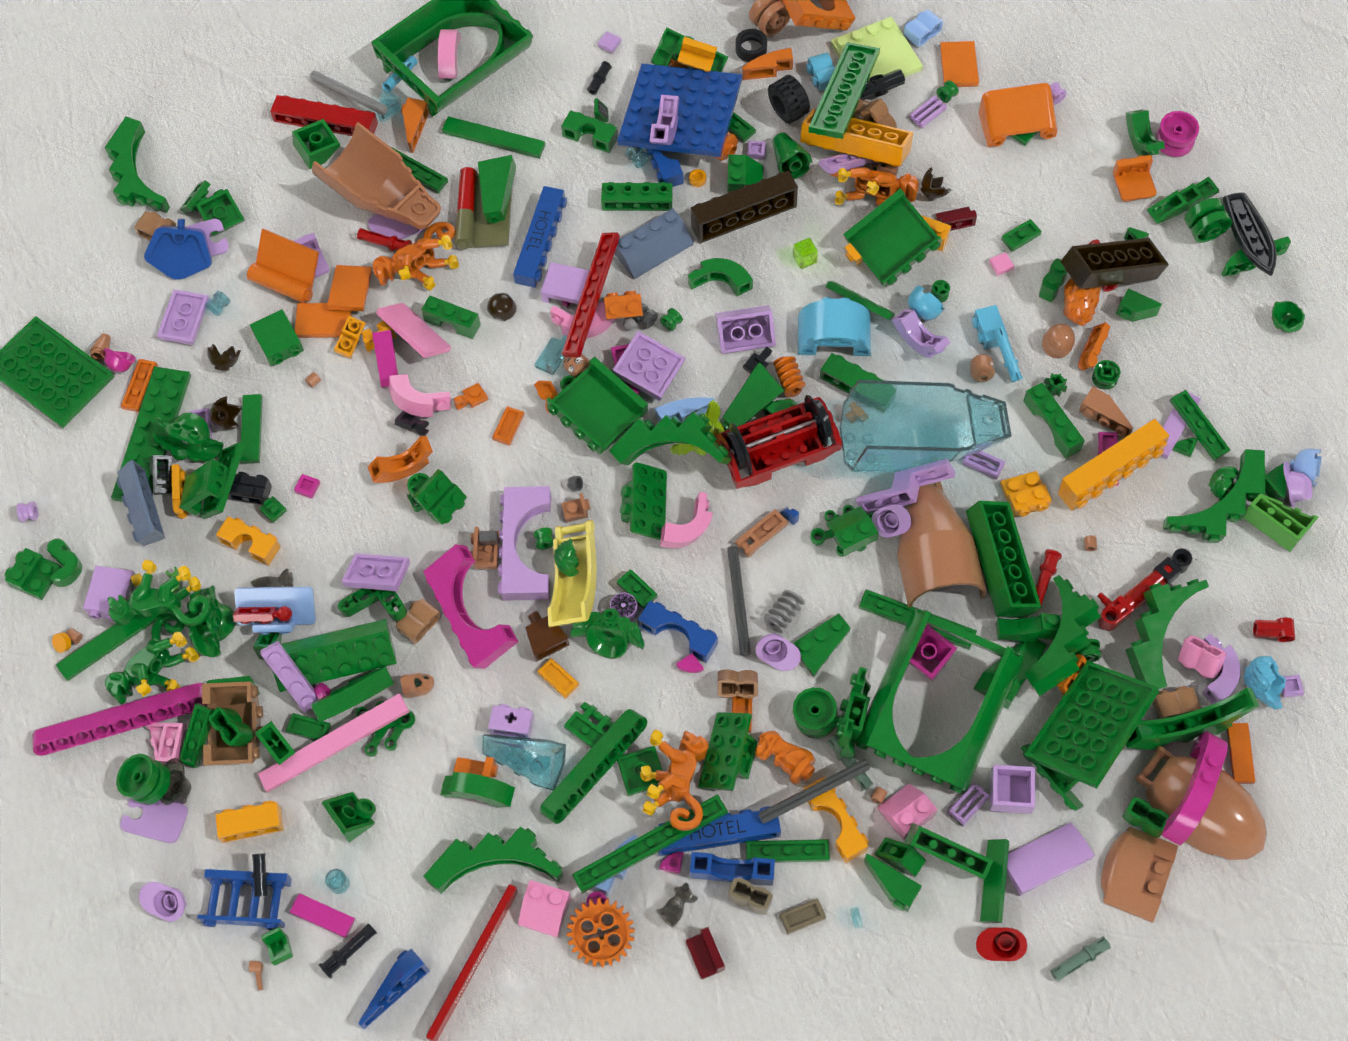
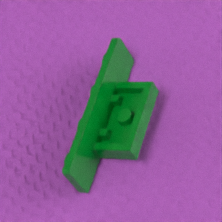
M1031 744L1023 745L1020 748L1023 751L1024 757ZM1032 762L1037 767L1036 770L1039 775L1050 782L1052 790L1063 797L1064 803L1069 809L1077 811L1084 806L1071 791L1079 781Z

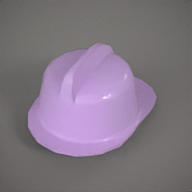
M1285 461L1283 468L1289 490V500L1291 506L1295 507L1296 502L1312 498V483L1304 473L1292 472L1289 463Z
M899 504L882 507L872 515V522L878 531V535L885 538L904 534L911 526L910 514Z
M771 633L762 636L756 646L758 658L781 671L794 669L801 660L799 649L779 634Z
M149 882L139 892V901L143 909L165 921L172 922L181 918L184 908L187 906L185 896L181 890L162 883Z

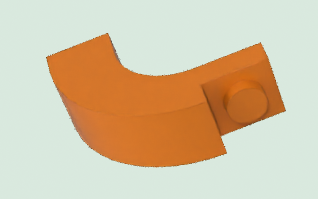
M420 436L408 450L401 454L390 457L377 456L368 466L373 483L397 481L423 469L429 463L428 457L433 452L427 436Z

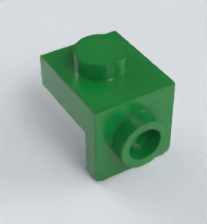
M280 927L272 929L261 936L262 941L267 946L270 961L274 966L294 957L289 938Z

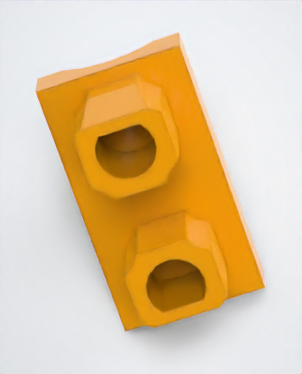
M381 321L376 325L379 330L377 332L391 330L392 339L397 337L395 331L386 322ZM370 329L362 331L365 348L370 352L375 349L372 331Z

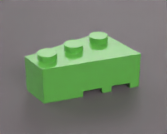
M1260 493L1249 505L1243 518L1291 552L1319 517L1304 514L1301 512V509L1296 507L1292 509L1284 506L1283 502Z

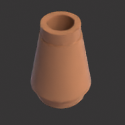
M102 333L91 347L90 355L93 359L104 361V348L109 349L111 337L108 334Z

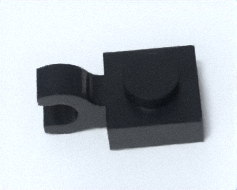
M766 347L760 355L754 352L742 368L751 374L756 365L761 363L766 369L769 365L766 360L771 355L772 350Z
M402 411L395 418L396 426L409 431L416 429L418 434L426 436L429 432L426 429L429 422L420 420V416Z

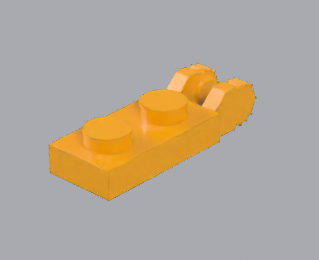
M179 464L172 465L173 511L177 514L178 518L184 519L188 516V512L179 507L187 473L185 470L183 471Z

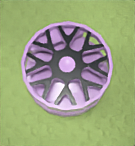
M619 593L611 599L610 608L616 609L620 617H627L630 621L636 618L638 610L635 597L629 593Z

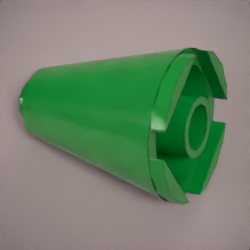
M787 133L777 134L773 138L772 143L779 173L790 171L793 179L802 177L810 169V162L812 163L811 155Z

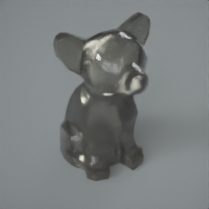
M287 568L278 577H259L251 581L253 587H294L292 584L294 578L292 572H289Z
M687 882L682 886H676L674 888L675 896L669 899L663 908L655 910L660 918L672 929L682 917L684 903H693L698 900V897L692 894Z

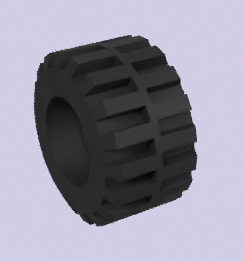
M786 75L768 86L770 103L776 114L784 122L791 124L810 112V102L807 93L795 77Z

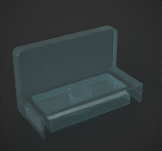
M563 336L561 340L552 337L535 362V367L554 375L565 358L562 355L567 336Z

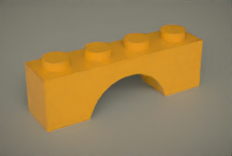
M825 776L817 780L816 782L810 784L809 786L805 787L804 789L826 779ZM833 788L808 801V804L813 811H826L837 818L841 827V834L836 840L835 847L844 862L848 863L867 852L869 841L864 833L860 834L855 818L852 815H848L845 810L847 809L845 802L842 798L838 799L835 794L836 788Z

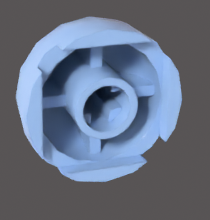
M1310 448L1301 450L1297 453L1295 460L1290 461L1292 471L1307 475L1311 480L1312 487H1316L1318 483L1314 482V480L1320 474L1321 456L1317 455L1321 453V449Z

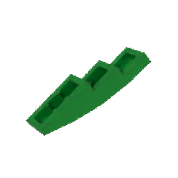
M1207 177L1196 185L1193 183L1180 192L1178 190L1147 209V212L1155 223L1159 224L1219 193V189L1211 178Z
M383 666L349 681L348 685L331 691L330 695L312 702L311 707L319 722H322L371 698L393 685L394 681L387 667Z

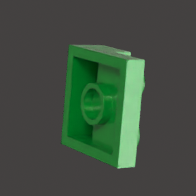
M228 189L217 190L213 196L201 198L195 204L203 221L219 219L223 224L224 231L245 221ZM214 231L211 234L214 237L224 231Z
M438 469L414 494L413 498L434 522L443 525L452 520V514L456 510L464 507V501L467 496L456 484L449 480L442 470Z
M25 548L23 552L17 553L15 557L16 563L12 568L9 567L6 570L4 580L9 586L43 600L53 584L49 579L50 576L61 568V565Z

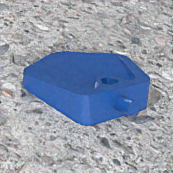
M178 219L177 226L163 225L157 228L144 254L146 262L173 279L187 278L212 265V257L205 232L202 229L185 227V219Z

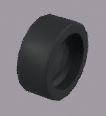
M757 29L741 31L737 35L735 42L737 56L743 61L750 62L766 54V35ZM754 40L759 42L761 47L752 51L744 49L741 44Z

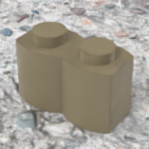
M734 878L728 891V898L733 903L740 906H748L750 910L761 915L767 914L773 899L770 891L762 887H753L750 882L742 878Z

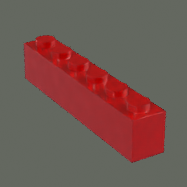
M276 95L270 110L274 122L304 127L324 119L333 133L348 136L353 135L358 122L373 134L378 125L376 114L371 111L357 110L351 107L346 108L335 104L330 105L319 101H308L303 98L297 99L286 95Z

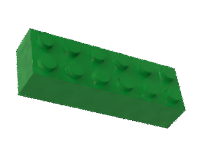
M979 500L966 510V515L996 617H1028L1039 610L1041 604L1010 503Z
M386 619L281 644L311 685L397 664L396 651ZM273 672L279 692L288 691Z

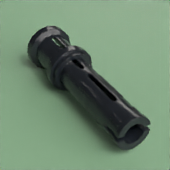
M368 923L339 951L334 950L332 955L324 963H319L318 966L331 979L333 977L332 974L341 966L347 965V959L377 932Z

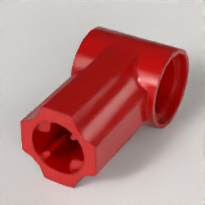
M1283 617L1277 620H1255L1253 635L1255 638H1274L1279 642L1294 641V619Z

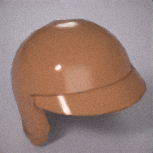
M1055 324L1043 335V350L1052 358L1065 357L1074 346L1075 334L1068 325Z

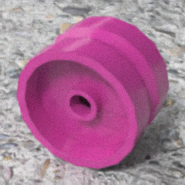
M1172 111L1162 118L1156 134V139L1164 141L1165 149H1160V151L1172 157H1182L1188 154L1193 149L1200 129L1196 118L1184 111Z

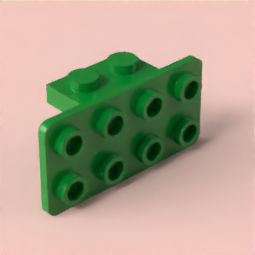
M638 462L632 465V480L621 489V521L630 522V531L632 533L660 540L662 527L666 523L667 472L663 469Z

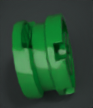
M1110 360L1098 362L1092 374V381L1095 386L1103 390L1114 388L1121 374L1120 367Z
M1089 639L1090 644L1075 653V655L1080 654L1087 661L1096 662L1102 658L1101 651H1099L1100 641Z

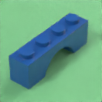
M646 149L648 156L651 155L652 157L651 165L653 170H657L656 178L658 183H673V187L684 184L683 171L678 160L665 157L660 150Z
M649 601L638 618V626L655 636L665 630H676L683 633L689 641V654L693 653L696 658L707 663L718 645V637L715 632L709 629H702L693 620L687 621L682 618L681 614L665 609V606L659 602Z
M691 852L690 878L733 882L734 878H742L751 884L773 886L775 859L754 857L747 860H732L721 858L711 853Z

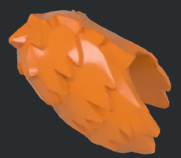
M1070 278L1064 286V316L1071 322L1081 326L1090 322L1094 318L1095 308L1100 300L1101 286L1079 289L1074 280Z

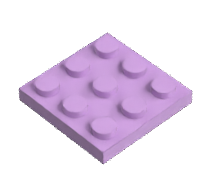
M637 331L612 372L621 380L660 401L686 358Z

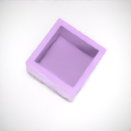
M993 764L990 771V811L1032 814L1035 808V767Z

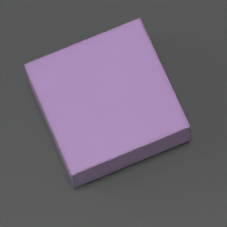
M606 31L598 42V47L613 54L621 43V38Z
M748 141L747 156L752 159H765L766 141Z
M1300 675L1283 676L1286 682L1284 683L1285 688L1282 689V698L1304 695Z

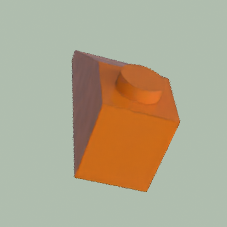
M408 97L406 103L402 105L401 113L404 118L410 153H414L428 118L429 108L425 101Z

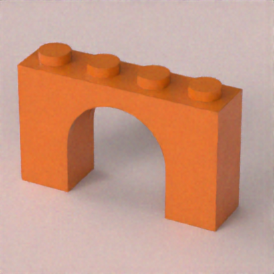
M782 0L795 26L848 30L856 19L846 0H819L824 10L815 6L810 0Z

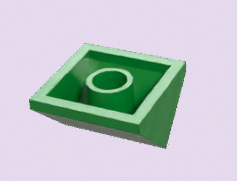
M353 792L322 802V805L349 843L375 824L372 818L362 819L357 816L354 806L358 802V798Z

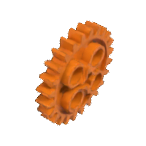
M598 897L597 903H594L590 898L588 906L582 902V910L575 908L577 916H570L574 923L567 924V927L572 929V931L566 934V936L572 937L568 941V945H575L572 953L579 951L577 958L586 957L585 964L592 960L593 967L596 966L597 962H600L603 968L605 961H608L609 965L612 966L614 958L620 962L619 955L621 954L626 957L627 952L625 948H632L628 941H634L635 939L634 936L629 935L635 932V928L629 927L634 923V920H627L630 912H622L624 905L617 908V900L613 904H609L608 897L605 903H602L600 897ZM610 914L614 920L611 923H605L602 920V916ZM587 920L591 921L593 928L585 930L582 927V923ZM615 925L619 926L617 929L607 930ZM598 928H601L602 931L607 930L605 931L604 936H601L600 934H595L597 933ZM595 934L587 939H583L585 935ZM616 934L620 937V941L614 944L609 941L608 937ZM591 941H597L600 944V948L592 950L588 944Z

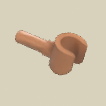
M250 961L249 972L256 973L258 991L263 990L261 978L263 964L260 961Z

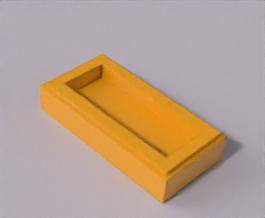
M552 658L537 671L565 699L579 686V682Z

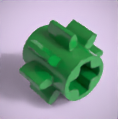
M1051 373L1050 379L1045 378V387L1051 395L1060 397L1061 391L1066 392L1067 379H1064L1061 374L1054 375Z

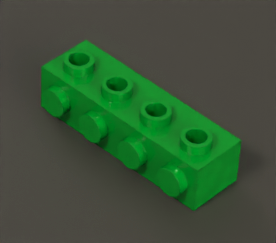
M602 183V211H669L673 208V183Z

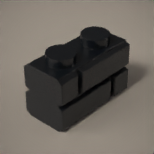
M238 472L235 475L228 498L229 500L263 505L269 498L272 485L264 475H256L255 477L249 476L245 472Z

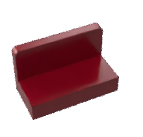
M963 207L936 213L935 218L937 221L951 225L950 231L975 226L977 214L975 210L971 211L970 207Z
M709 927L701 929V934L686 940L687 947L701 979L708 978L725 970L724 962Z

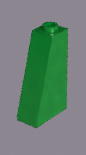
M512 155L478 162L483 214L488 224L504 221L506 218L516 171V164Z
M758 363L720 419L719 422L724 427V431L729 430L730 423H734L736 427L746 424L761 412L765 406L783 393V388L761 363Z

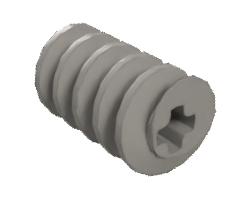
M784 590L782 596L778 597V602H775L773 608H770L768 613L764 615L766 624L778 633H783L780 627L787 628L784 621L789 623L792 621L789 615L796 616L794 609L797 611L801 610L798 603L805 605L804 599L790 590Z

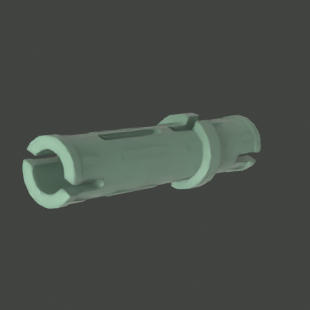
M834 735L827 743L835 751L837 759L841 760L846 768L857 763L854 757L848 759L840 756L841 748L837 744L839 736ZM865 772L854 778L863 791L874 784Z
M1102 936L1089 946L1085 945L1082 947L1083 950L1051 969L1050 972L1054 979L1059 982L1089 961H1095L1097 956L1110 949L1111 946L1107 939Z

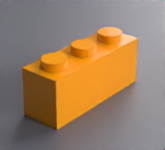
M265 801L262 805L258 806L245 805L242 809L238 810L225 809L221 813L215 814L217 835L222 843L284 831L281 807L274 801Z

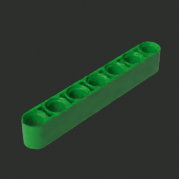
M632 709L626 710L543 801L540 806V813L555 824L564 821L645 730L648 722L647 719Z

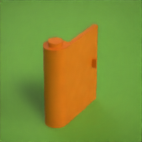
M263 228L261 229L257 259L249 267L247 279L296 301L307 303L313 296L312 288L319 252Z

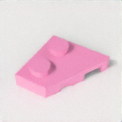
M159 722L147 725L152 737L150 740L154 747L155 760L163 764H178L186 725L183 723Z

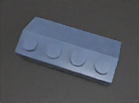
M672 208L619 239L614 254L633 279H636L691 247L694 243L684 221Z
M131 460L117 472L119 477L117 484L124 494L122 501L125 507H128L129 513L127 518L129 523L133 524V538L139 544L146 546L166 538L145 469L134 460Z

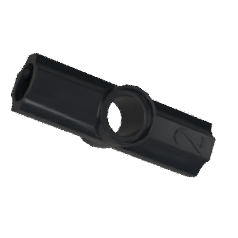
M897 69L887 74H878L869 78L860 99L865 100L873 96H883L888 93V90L905 84V76L902 70Z

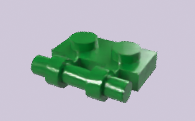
M584 702L580 708L585 713L582 715L575 711L565 723L564 728L592 748L606 733L603 729L606 727L609 729L614 723L609 716H604L597 711V707L594 705L590 706ZM591 717L599 721L597 726L589 720Z

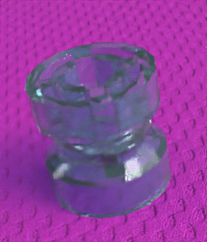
M628 147L625 152V156L632 160L636 168L644 166L649 160V155L642 151V148Z
M217 290L213 298L209 299L205 305L213 314L219 316L223 312V308L231 303V300L223 292Z
M333 869L326 875L325 882L333 893L342 894L348 890L350 881L342 870Z

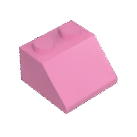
M910 783L877 807L903 840L906 839L912 823L923 826L936 815L938 810L922 791Z
M530 880L523 898L518 925L558 938L571 901L570 892Z

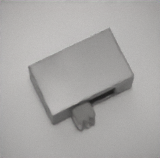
M493 528L489 529V531H479L480 545H498L497 531H494Z

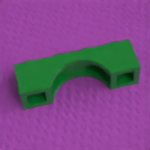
M1040 383L1026 390L1023 402L1033 415H1039L1048 424L1054 437L1055 446L1066 459L1081 451L1085 442L1084 438L1045 385Z

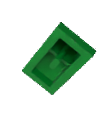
M1284 463L1265 475V493L1269 497L1281 502L1284 500L1286 493Z
M271 632L259 635L253 646L259 659H264L261 656L262 649L277 641L281 644L282 634Z
M272 721L255 732L278 765H281L295 754V751Z

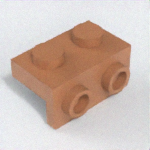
M475 527L474 533H471L473 551H470L475 560L473 564L474 569H498L499 531H497L498 545H480V529Z

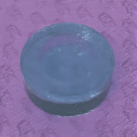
M858 906L850 909L854 927L856 929L862 928L863 923Z

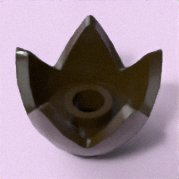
M932 167L924 174L921 182L922 187L920 188L921 192L928 199L931 197L934 199L940 198L952 191L950 188L945 190L944 187H941L944 177L933 178L934 175L931 174Z
M214 344L207 348L210 363L215 365L214 369L229 371V368L233 367L237 362L241 350H238L235 353L234 346H231L222 354L219 353Z
M227 396L222 397L211 406L209 412L210 421L220 429L237 428L239 425L234 419L242 407L228 404Z

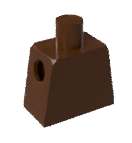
M538 611L528 616L531 624L525 628L536 662L570 645L567 635L559 626L549 627L548 616L541 618Z

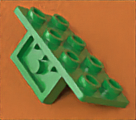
M718 712L716 714L698 784L700 789L733 791L737 776L741 779H749L758 743L757 740L748 734L752 718L751 714Z

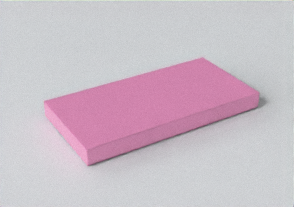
M404 303L378 308L376 314L423 358L450 351L451 346Z

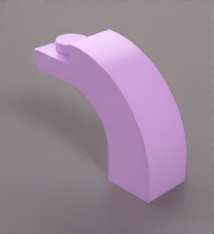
M661 95L658 120L656 124L651 125V144L671 145L673 143L678 124L679 96Z
M904 309L891 319L902 338L924 357L931 358L935 354L943 352L945 347L950 344L948 337L937 336L929 332L919 320L915 310Z
M1210 634L1204 638V641L1226 653L1218 678L1202 692L1210 703L1214 704L1228 698L1236 688L1240 678V663L1231 645L1224 649L1220 640Z

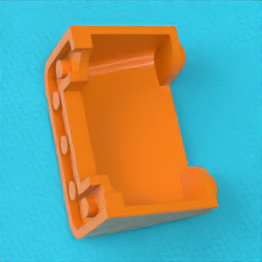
M1048 83L991 90L982 95L978 114L988 147L1000 146L1005 142L1007 136L1039 131L1042 138L1051 139L1056 137L1057 125L1053 97Z

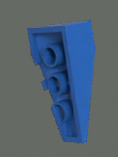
M412 949L403 951L397 957L398 960L390 969L358 1022L363 1029L367 1028L430 972L425 963Z

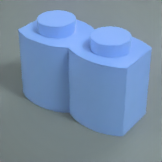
M930 10L920 12L916 19L906 23L904 26V36L917 47H920L942 30L943 21Z

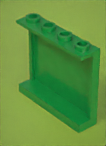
M901 188L843 234L846 241L851 243L857 250L863 262L884 287L893 285L898 280V276L902 273L903 275L908 273L912 269L911 266L913 264L922 262L927 257L926 254L937 250L942 242L941 237L934 232L905 197V193Z
M594 356L589 361V367L552 400L549 397L547 398V410L553 416L556 415L560 418L561 423L566 428H571L578 439H583L591 451H596L601 455L639 418L648 412V403Z

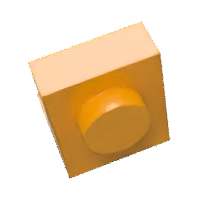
M851 243L844 247L846 250L845 256L851 263L854 261L858 266L863 262L861 255Z

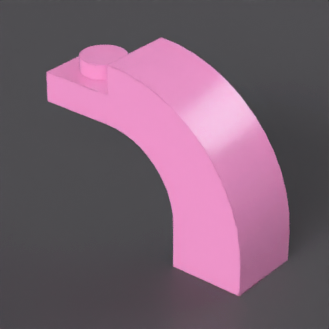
M440 30L438 41L439 78H456L458 75L457 49L461 40V33H458V30Z
M602 301L597 305L587 338L603 333L616 320H606L605 306ZM554 305L550 310L551 320L554 324L561 325L562 334L568 336L574 315Z
M408 374L389 376L391 398L401 410L420 417H433V411L450 410V392L422 393L410 385Z
M699 492L695 498L694 516L691 522L683 525L664 524L661 530L660 547L682 548L700 538L709 526L713 512H707L709 508L707 493Z

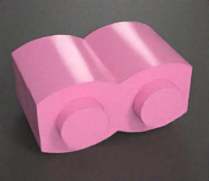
M1190 636L1184 640L1178 661L1186 668L1196 669L1205 678H1214L1221 671L1226 653L1198 637Z

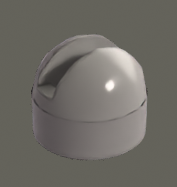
M626 317L623 320V326L628 331H632L639 326L632 317Z

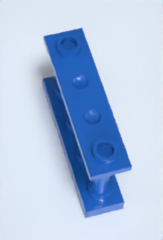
M205 869L204 878L212 885L207 915H198L197 919L206 927H216V924L259 926L265 927L266 930L278 927L285 928V923L281 919H277L281 890L284 889V886L291 887L292 878L287 873L268 872V877H266L267 885L273 888L269 919L257 918L260 897H254V878H251L253 872ZM223 883H230L232 891L228 916H215L220 886ZM243 884H251L253 889L248 917H236L240 888L243 887Z

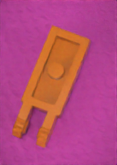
M1106 322L1093 327L1078 362L1080 370H1087L1088 367L1093 368L1097 364V356L1102 350L1101 347L1107 339L1111 327Z

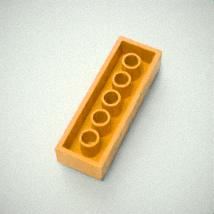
M813 108L802 123L800 142L806 143L809 146H818L825 150H835L841 154L847 153L858 158L863 157L874 162L887 163L894 167H901L911 152L914 132L852 118L843 139L817 135L808 132L809 125L816 112L815 108Z
M1156 419L1151 420L1062 478L1058 495L1071 511L1076 508H1083L1088 503V500L1091 498L1096 499L1103 493V490L1116 486L1118 484L1117 480L1127 479L1137 468H1144L1152 458H1159L1164 453L1163 450L1167 446V440L1170 435Z

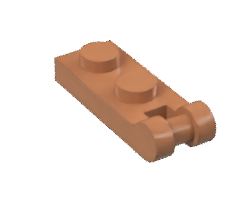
M774 509L739 537L735 544L744 550V554L747 557H750L762 545L788 525V521ZM751 539L754 543L749 545L747 541Z

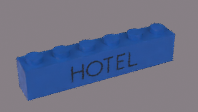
M547 186L543 187L513 273L515 284L536 288L537 282L541 281V270L547 264V253L552 249V238L556 237L557 223L561 222L562 209L567 205L564 190Z
M771 806L762 807L759 811L753 812L748 809L740 811V814L731 815V813H728L659 851L658 855L665 856L675 852H690L746 843V841L781 837L779 817L767 823L761 822L759 812Z

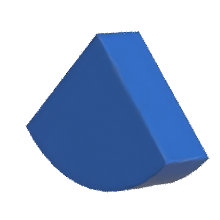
M785 507L780 512L793 525L799 521V512L795 509L789 510L788 507Z

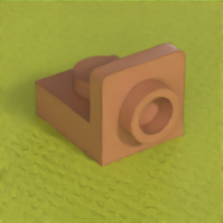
M583 493L579 494V499L561 503L566 523L588 518L587 510L591 509L589 500L584 499Z

